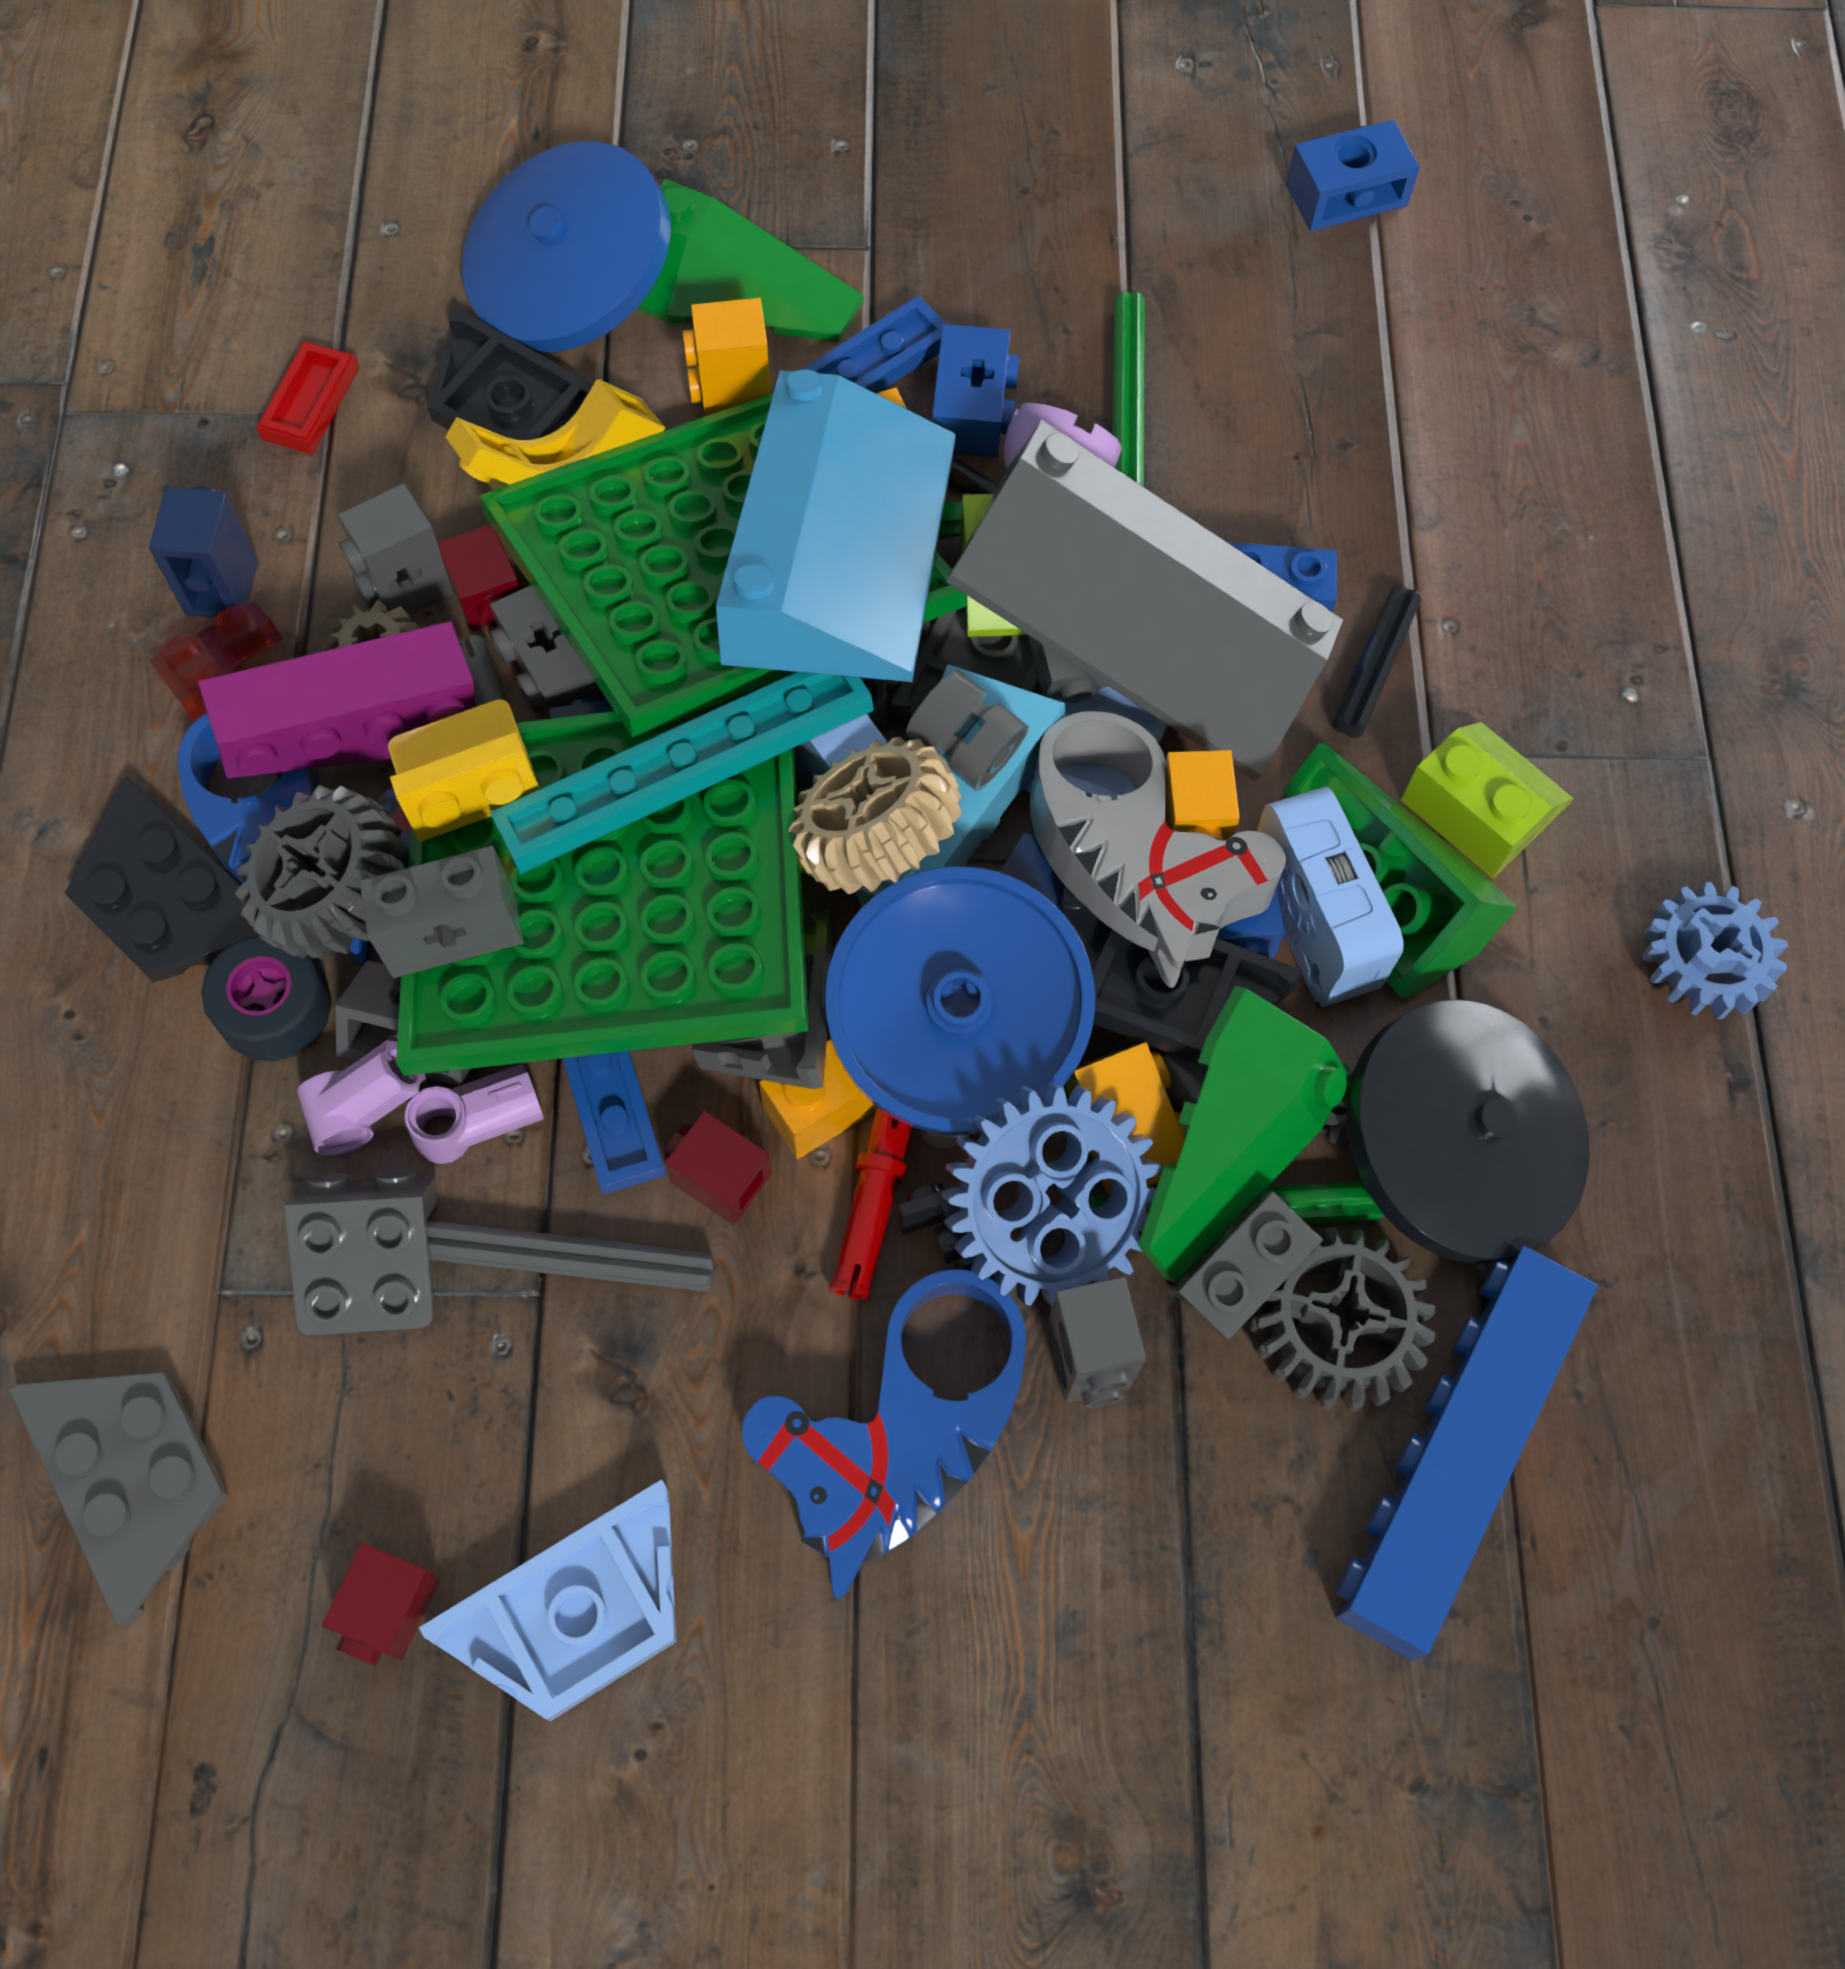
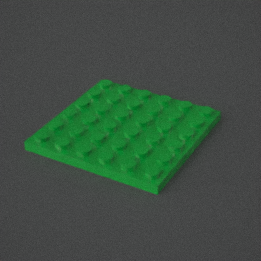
M774 393L479 495L483 515L632 738L796 673L795 671L721 665L716 603ZM937 551L923 623L967 606V595L946 582L952 569Z
M741 697L729 699L633 738L615 711L517 723L539 787L542 789ZM794 748L522 874L519 873L492 816L419 842L413 828L410 827L408 868L489 846L494 847L514 889L524 944L401 976L396 1064L403 1075L809 1031L800 862L797 859L798 853L793 847L796 833L787 831L796 820L793 808L797 807Z

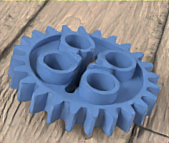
M1056 1083L1048 1084L1044 1102H1041L1035 1090L1027 1086L1022 1087L1020 1094L1021 1107L1017 1109L1005 1099L997 1098L995 1100L996 1108L1000 1118L994 1123L977 1114L973 1119L977 1128L982 1133L978 1141L958 1137L956 1141L961 1149L969 1154L966 1163H947L945 1168L961 1180L960 1187L950 1188L942 1192V1198L949 1204L961 1207V1211L952 1214L944 1221L945 1225L952 1232H968L954 1247L963 1258L978 1255L972 1264L971 1270L981 1280L995 1273L993 1281L1000 1285L999 1293L1003 1296L1008 1294L1017 1284V1297L1024 1304L1030 1306L1036 1299L1040 1289L1044 1300L1052 1306L1056 1291L1083 1286L1091 1281L1098 1283L1110 1280L1107 1271L1114 1266L1120 1271L1131 1275L1133 1269L1125 1254L1130 1248L1143 1252L1138 1246L1141 1238L1138 1233L1140 1228L1145 1226L1149 1212L1145 1211L1146 1203L1153 1201L1157 1189L1154 1186L1148 1185L1146 1179L1162 1170L1161 1164L1156 1161L1140 1159V1156L1150 1148L1153 1142L1141 1133L1129 1136L1135 1127L1137 1119L1125 1112L1113 1117L1116 1102L1104 1096L1098 1098L1091 1106V1091L1077 1085L1067 1101L1064 1088ZM1064 1131L1067 1139L1065 1152L1056 1161L1045 1163L1042 1156L1044 1142L1053 1133ZM1095 1150L1097 1154L1095 1160L1092 1163L1085 1164L1088 1153ZM1109 1178L1112 1186L1109 1199L1101 1207L1090 1209L1088 1202L1090 1190L1100 1180ZM1018 1181L1020 1192L1016 1203L1007 1210L995 1211L993 1200L998 1188L1006 1182ZM1052 1184L1058 1186L1056 1189L1062 1196L1059 1203L1054 1206L1050 1204L1051 1201L1045 1194L1048 1187ZM1022 1227L1020 1237L1012 1240L1010 1237L1012 1230ZM1063 1228L1065 1239L1061 1249L1052 1256L1041 1257L1040 1246L1044 1236L1053 1229Z

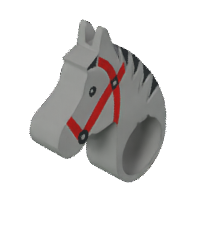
M1099 711L1079 712L1058 720L1045 732L1040 744L1030 791V818L1035 838L1045 858L1065 886L1096 917L1126 939L1148 949L1163 982L1170 988L1175 987L1184 961L1210 957L1221 928L1235 921L1261 914L1267 910L1286 862V856L1282 847L1270 835L1257 831H1242L1234 834L1227 840L1220 841L1207 834L1171 830L1165 822L1164 754L1156 739L1146 729L1128 718ZM1076 763L1100 764L1124 775L1134 785L1136 790L1127 794L1117 795L1116 800H1111V796L1092 794L1091 797L1086 796V791L1068 782L1058 769Z

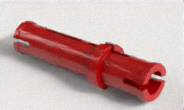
M875 1106L876 1112L866 1152L860 1153L856 1160L855 1171L860 1175L832 1281L829 1282L828 1291L843 1297L844 1292L849 1291L852 1275L855 1272L849 1299L856 1301L870 1300V1290L897 1183L905 1181L908 1166L903 1163L912 1126L895 1119L892 1128L893 1117Z

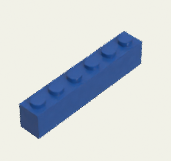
M1524 1245L1518 1250L1516 1256L1510 1258L1507 1262L1497 1260L1493 1263L1479 1290V1294L1488 1298L1479 1319L1471 1315L1466 1319L1453 1343L1451 1351L1461 1357L1451 1378L1442 1373L1432 1387L1424 1404L1423 1410L1432 1414L1428 1426L1422 1437L1415 1433L1409 1437L1397 1459L1394 1470L1404 1476L1393 1498L1383 1494L1369 1517L1365 1531L1374 1536L1363 1560L1356 1556L1351 1558L1337 1584L1335 1594L1343 1598L1344 1601L1335 1618L1410 1661H1415L1429 1655L1597 1290L1598 1284Z

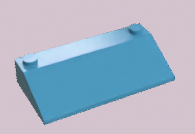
M780 370L716 603L721 665L913 682L956 434L840 375L820 374L812 370Z

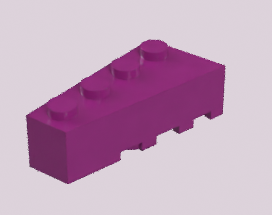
M451 621L198 681L207 717L227 778L391 759L388 744L393 737L475 708L474 682Z

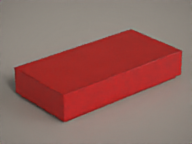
M304 340L256 426L261 440L313 455L359 370L356 356Z

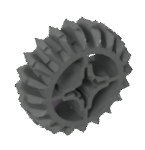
M319 785L314 790L312 796L296 792L292 807L290 808L275 805V819L269 825L257 824L261 832L260 837L256 843L243 846L249 854V862L235 870L244 882L237 889L235 895L244 905L241 915L247 919L250 926L254 927V931L260 934L259 937L275 948L278 947L291 956H298L304 959L308 955L311 958L317 957L322 960H326L331 951L348 954L353 938L370 941L367 936L360 880L405 869L404 864L400 861L409 852L403 844V840L399 838L402 830L397 826L394 819L383 812L384 808L370 797L365 798L356 791L348 790L343 786L333 790ZM320 868L325 871V876L319 873Z
M1327 1228L1321 1237L1323 1241L1260 1306L1258 1310L1266 1314L1255 1317L1250 1323V1329L1252 1333L1271 1336L1270 1339L1259 1347L1257 1353L1261 1359H1271L1279 1356L1282 1363L1272 1375L1274 1380L1282 1382L1291 1373L1301 1380L1295 1388L1294 1395L1296 1399L1304 1400L1315 1387L1320 1389L1319 1402L1322 1409L1330 1410L1336 1404L1339 1393H1342L1348 1410L1350 1412H1357L1364 1406L1365 1394L1376 1406H1381L1390 1399L1389 1387L1399 1392L1405 1391L1412 1384L1408 1371L1420 1372L1426 1366L1428 1359L1419 1348L1429 1347L1435 1340V1332L1420 1323L1429 1320L1435 1314V1305L1415 1301V1298L1427 1288L1426 1279L1415 1278L1409 1281L1406 1280L1403 1273L1411 1265L1410 1256L1399 1257L1394 1264L1384 1257L1389 1250L1388 1239H1380L1370 1250L1364 1247L1365 1237L1362 1229L1353 1230L1346 1244H1343L1336 1228ZM1321 1272H1339L1338 1280L1330 1293L1311 1291L1308 1297L1292 1294L1295 1285L1308 1276ZM1364 1282L1379 1294L1387 1309L1375 1305L1367 1297ZM1344 1297L1342 1309L1345 1310V1321L1353 1325L1341 1339L1342 1328L1339 1327L1340 1318L1332 1312ZM1293 1320H1296L1297 1328L1307 1330L1317 1338L1320 1345V1358L1303 1343L1294 1327ZM1377 1340L1391 1343L1385 1359L1379 1363L1363 1368H1345L1346 1359L1353 1352L1354 1344L1373 1345Z

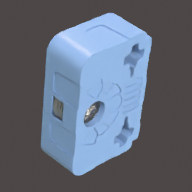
M1322 787L1267 804L1260 817L1261 820L1257 832L1273 837L1285 853V866L1276 887L1285 928L1284 938L1299 969L1302 970L1301 973L1315 1003L1319 1002L1323 1008L1382 988L1403 952V937L1392 910L1333 791L1329 787Z

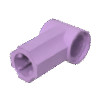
M386 1040L345 1070H335L313 1076L298 1087L297 1095L314 1150L317 1154L333 1156L360 1148L372 1139L374 1133L371 1125L419 1093V1085L426 1079L425 1074L403 1075L396 1064V1041Z
M524 1064L453 1089L439 1086L425 1088L411 1098L405 1111V1122L414 1147L419 1155L427 1161L438 1164L453 1162L462 1157L469 1146L543 1120L535 1090ZM448 1116L455 1120L451 1129L444 1134L434 1136L423 1132L427 1122L435 1117Z

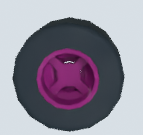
M260 935L238 940L218 954L205 973L201 996L206 1016L233 1050L252 1060L274 1062L296 1056L315 1043L327 1026L332 1002L328 983L310 956L307 955L304 959L298 956H291L278 947L275 948L259 937Z

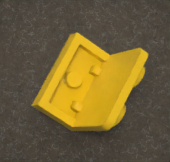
M494 700L393 737L388 744L396 775L391 776L390 780L396 798L419 842L491 817L490 812L540 790L510 705L505 700Z

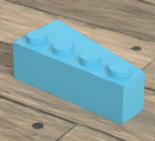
M949 664L947 665L942 679L956 669L961 670L987 691L986 704L988 706L998 703L1003 704L1029 726V730L1012 758L996 777L981 790H973L953 773L959 784L958 790L962 796L958 803L962 815L957 821L952 823L954 834L950 838L938 842L940 853L937 855H927L919 862L920 870L910 868L900 874L899 880L936 868L966 867V862L984 839L987 840L1000 823V816L1018 792H1023L1033 779L1042 738L1049 727L1066 717L1065 703ZM976 723L963 741L968 744L981 726ZM946 754L941 755L946 763L949 764V757ZM890 879L882 881L878 888L872 892L863 885L855 892L861 908L875 895L895 882Z

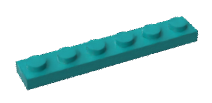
M796 672L490 812L519 873L522 874L874 711L872 697L860 677Z

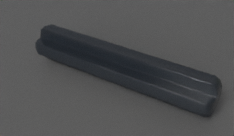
M1397 585L1391 589L1333 721V727L1338 733H1345L1351 738H1358L1363 735L1421 602V596L1417 590L1408 589L1404 585Z

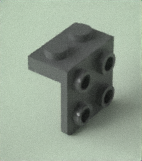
M399 1168L381 1171L375 1174V1180L349 1181V1176L346 1173H324L309 1177L307 1184H303L285 1203L284 1210L297 1328L301 1333L305 1335H325L424 1328L431 1323L435 1315L427 1218L438 1202L436 1176L416 1177L414 1169Z

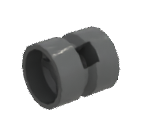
M956 669L944 677L920 704L908 724L906 735L912 740L920 739L925 747L933 746L938 755L946 754L949 757L948 766L950 770L973 790L979 791L993 780L1012 758L1026 737L1029 726L1003 704L998 703L988 706L986 704L987 691L961 670ZM977 723L981 728L967 744L963 739Z

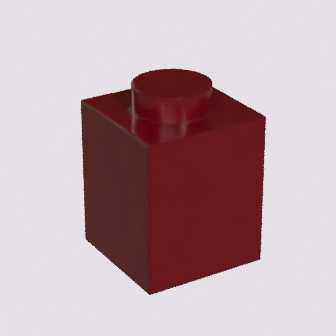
M489 524L437 543L452 589L470 631L484 626H496L490 604L520 590L517 577L502 543Z
M705 1110L693 1126L688 1123L682 1125L673 1135L665 1150V1156L668 1158L665 1161V1166L670 1183L732 1225H735L772 1175L768 1152Z
M361 1543L321 1626L342 1635L335 1648L338 1651L373 1666H376L381 1653L402 1661L440 1579L426 1569Z

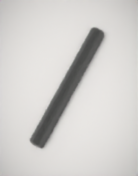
M427 1220L430 1260L696 1291L709 1290L713 1282L715 1261L713 1255L709 1252Z

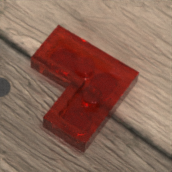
M253 601L248 605H235L225 609L216 616L214 624L194 635H181L170 640L161 648L160 654L150 659L149 662L193 722L207 714L198 681L235 673V666L278 643L283 638L271 618Z

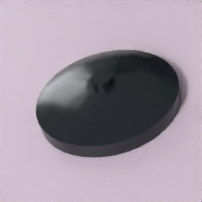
M1448 1000L1424 1005L1395 1019L1379 1031L1364 1049L1353 1071L1348 1091L1346 1119L1348 1139L1357 1171L1365 1188L1384 1216L1400 1232L1419 1246L1439 1256L1466 1263H1491L1515 1257L1523 1245L1535 1250L1554 1238L1564 1228L1574 1214L1585 1189L1590 1159L1589 1133L1583 1105L1569 1073L1557 1055L1538 1034L1523 1022L1500 1009L1472 1001Z

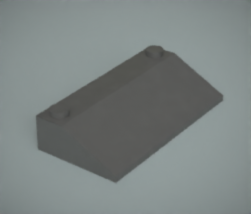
M1043 420L1040 421L1009 465L946 580L953 587L1208 751L1232 750L1233 767L1254 781L1262 776L1325 666L1343 622V619L1329 611L1325 606L1314 601Z

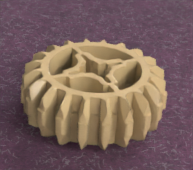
M896 737L886 745L876 740L872 742L868 749L861 752L852 749L848 758L841 762L832 761V768L824 775H815L812 778L814 786L811 789L802 791L797 796L800 805L793 808L796 820L787 831L796 833L793 847L798 853L797 859L807 874H812L816 882L823 883L829 891L842 888L848 895L855 893L863 885L872 892L878 888L882 881L890 879L897 883L900 874L910 868L920 870L919 862L927 855H937L940 853L938 842L950 838L954 834L952 823L957 821L962 815L958 804L962 796L958 790L959 784L944 757L938 755L933 746L925 747L920 739L905 742L901 737Z

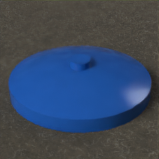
M594 141L573 142L550 148L528 159L510 172L492 190L477 212L468 232L463 251L462 277L464 289L473 310L484 323L535 352L569 350L590 343L607 334L628 318L642 303L663 268L671 233L670 212L665 195L657 181L639 159L628 151L612 144Z
M960 866L936 868L905 877L897 883L888 886L867 902L850 921L839 939L829 965L825 995L826 1016L831 1041L845 1072L864 1096L879 1109L907 1125L928 1132L945 1135L982 1134L973 1118L978 1114L993 1123L1000 1118L996 1108L995 1100L997 1098L1005 1099L1017 1109L1021 1107L1020 1094L1022 1087L1027 1086L1035 1090L1041 1102H1044L1045 1092L1049 1083H1056L1064 1087L1069 1081L1086 1050L1095 1015L1094 977L1086 950L1074 927L1065 915L1039 891L1018 879L993 870Z

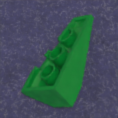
M668 179L663 181L660 188L668 203L671 221L669 248L663 268L655 284L642 303L636 308L637 310L666 322L687 324V318H693L691 305L761 298L764 324L769 326L775 335L840 342L864 303L863 294L717 199Z
M1319 742L1283 789L1287 798L1322 787H1329L1336 796L1402 933L1403 952L1386 980L1401 998H1409L1477 956L1518 908L1477 867L1327 744Z
M1234 987L1205 1039L1198 1063L1207 1066L1208 1070L1197 1104L1185 1101L1178 1122L1186 1126L1184 1144L1178 1162H1170L1163 1168L1138 1244L1163 1278L1175 1283L1322 1130L1332 1109L1342 1101L1346 1091L1347 1080L1350 1077L1328 1039L1247 988Z

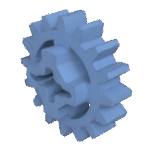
M1706 882L1696 895L1687 886L1681 888L1671 901L1666 899L1653 914L1654 919L1643 932V937L1651 941V943L1642 953V960L1656 962L1659 965L1658 969L1650 977L1651 982L1662 983L1668 981L1672 989L1668 993L1667 1000L1671 1003L1677 1001L1682 996L1691 999L1689 1005L1690 1014L1697 1015L1706 1005H1711L1717 1019H1724L1733 1008L1744 1015L1759 1001L1763 1002L1778 987L1775 981L1787 969V964L1777 959L1788 947L1787 941L1771 938L1770 932L1778 925V919L1772 917L1761 920L1756 913L1760 909L1762 902L1758 898L1750 901L1747 905L1738 902L1739 890L1737 887L1731 886L1723 897L1717 896L1712 882Z

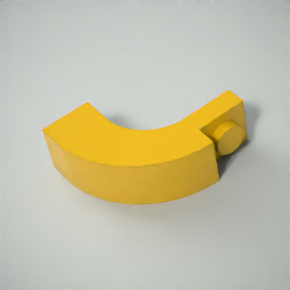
M597 378L576 414L564 426L547 436L532 440L510 439L456 417L445 438L460 457V467L472 477L487 482L492 490H496L664 431L666 427L642 398Z

